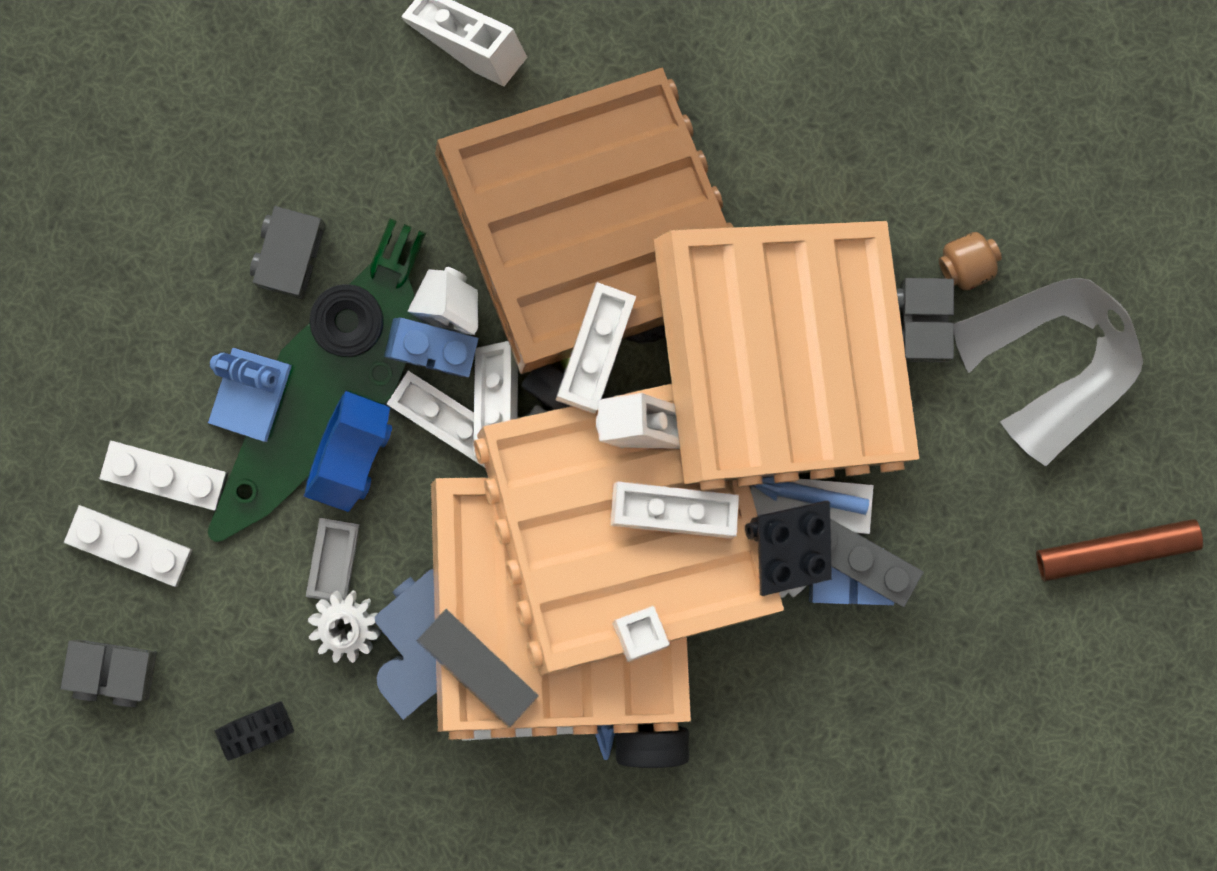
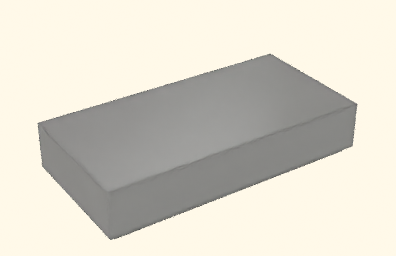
M324 518L319 519L306 597L330 601L331 594L338 590L342 595V599H346L349 592L360 524Z

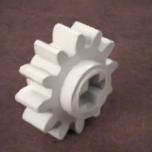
M338 590L334 591L331 594L330 603L321 599L316 604V608L320 613L312 614L308 618L310 624L318 626L310 634L309 639L322 640L323 643L318 649L319 654L325 653L328 649L333 650L332 657L335 663L340 660L344 653H347V657L352 663L355 662L359 656L358 649L365 654H369L373 649V645L368 639L375 640L381 634L379 629L371 627L375 623L374 618L378 613L368 614L366 611L371 604V600L366 599L361 604L356 603L357 594L354 590L345 600L342 599V595ZM341 619L344 620V624L351 623L352 629L348 634L345 633V629L339 630L337 627Z

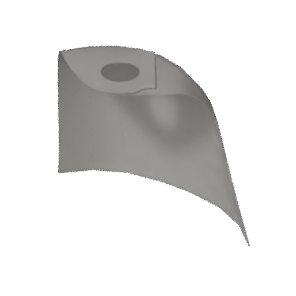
M1072 278L1055 282L954 324L956 346L968 373L989 354L1057 317L1067 316L1092 329L1097 324L1100 325L1105 336L1098 337L1092 363L1080 375L1056 386L1032 401L1022 410L1000 421L1016 443L1028 455L1044 466H1047L1132 386L1139 376L1143 365L1141 349L1129 314L1113 297L1089 279ZM1108 310H1113L1120 316L1124 324L1123 332L1116 330L1108 319Z

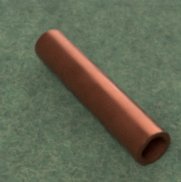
M1191 519L1037 550L1036 558L1041 579L1045 582L1202 550L1203 537L1197 520Z

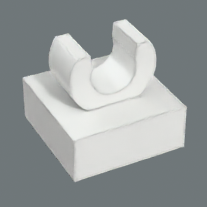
M654 606L616 619L612 623L621 642L627 662L660 651L670 645Z

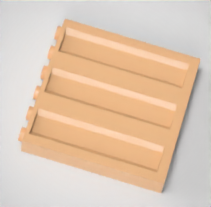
M887 221L671 230L654 239L685 485L700 483L701 491L726 488L725 481L737 480L738 487L763 484L762 477L774 476V483L798 481L799 473L809 472L810 480L835 477L834 470L845 469L846 476L869 474L870 466H880L881 473L905 470L904 462L919 459Z
M672 384L619 395L644 393L674 404ZM574 406L483 426L477 433L478 439L474 440L475 455L479 464H485L488 480L484 481L486 497L490 505L495 504L499 517V520L495 521L496 535L500 545L506 544L510 559L505 563L507 577L511 586H517L520 601L516 602L518 619L522 627L527 626L531 642L527 643V653L532 667H538L540 676L624 654L621 642L612 623L616 619L654 606L668 642L784 611L779 592L765 596L760 595L758 542L754 539H748L745 534V525L750 523L752 518L758 516L750 486L738 487L737 480L725 481L726 488L706 490L707 492L739 495L737 536L732 539L611 526L613 484L616 482L701 491L700 483L684 484L680 448H621L600 442L599 433L596 428L598 410L593 414Z
M436 478L432 482L435 620L447 609L539 695L511 727H507L436 660L438 732L449 731V740L474 739V730H490L491 738L516 737V729L532 728V736L557 735V727H573V735L598 734V726L613 725L614 733L638 732V724H654V732L679 731L678 723L691 722L687 637L670 641V645L667 648L627 662L625 654L540 676L538 667L533 668L528 657L527 643L531 642L527 626L522 627L518 619L516 602L520 601L517 586H511L507 577L505 563L510 559L506 544L500 545L496 535L495 521L499 520L495 504L490 505L486 497L484 481L488 480V478Z

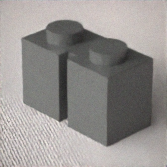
M274 206L272 215L267 214L262 224L261 238H265L261 254L256 252L251 262L250 276H254L252 283L258 288L304 300L314 267L309 263L311 257H317L326 226L323 220L318 217Z
M905 278L900 283V289L896 288L906 362L951 361L954 359V323H948V316L954 315V279Z
M79 639L70 640L68 642L61 689L73 691L72 698L97 701L98 694L113 697L112 704L137 707V701H145L150 698L157 651Z

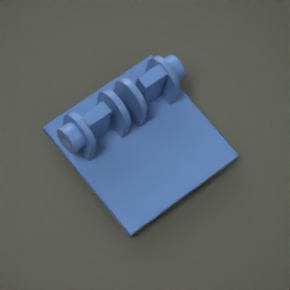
M232 348L231 354L220 353L213 356L210 360V368L215 375L223 377L208 423L267 442L292 365L236 348Z

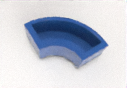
M347 391L344 392L321 438L310 470L304 497L347 512L351 510L358 499L364 500L371 485V477H368L372 462L379 447H385L391 435L392 425L387 424L390 407Z

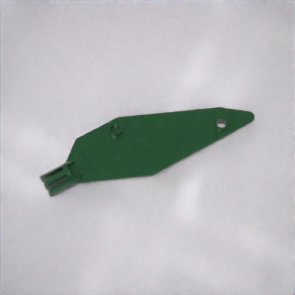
M389 218L371 264L350 283V285L359 286L371 293L379 303L383 313L382 333L371 349L354 357L333 355L325 351L316 342L309 323L280 351L277 361L292 365L267 442L249 436L245 437L208 528V536L211 540L215 542L223 541L268 516L309 477L323 433L345 391L383 405L391 398L406 363L385 358L384 354L393 318H404L423 323L421 319L407 311L415 297L409 276L427 233L419 230L409 251L405 266L398 264V261L412 227L404 224L391 257L388 260L383 258L397 223L396 220ZM343 309L335 317L336 327L344 333L354 331L359 323L357 314L351 309ZM241 484H248L252 487L253 493L250 498H242L239 495L238 488Z

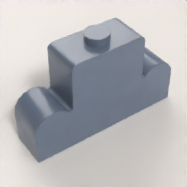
M433 569L429 570L416 582L410 577L392 592L396 599L374 618L375 623L401 653L400 656L391 659L380 668L377 675V686L403 720L437 692L436 659L416 641L435 621Z

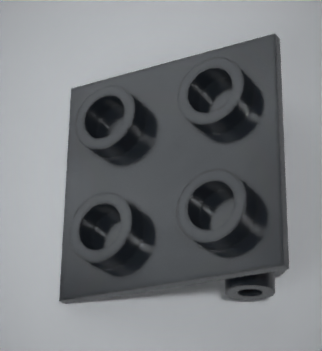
M827 500L758 515L745 525L747 538L758 542L761 596L832 580L830 501Z

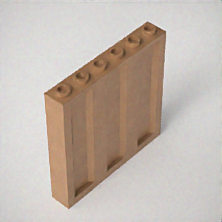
M663 67L437 140L435 155L521 374L571 357L597 282L636 296L622 339L664 325L654 239L671 230L734 228L730 222L726 223L721 211L723 208L721 194L716 186L711 187L706 175L708 172L706 158L701 150L697 151L691 138L693 137L691 121L686 114H681L677 104L679 100L677 87L672 79L667 80Z

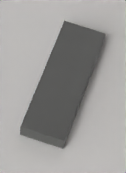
M447 609L416 640L507 727H511L539 696Z

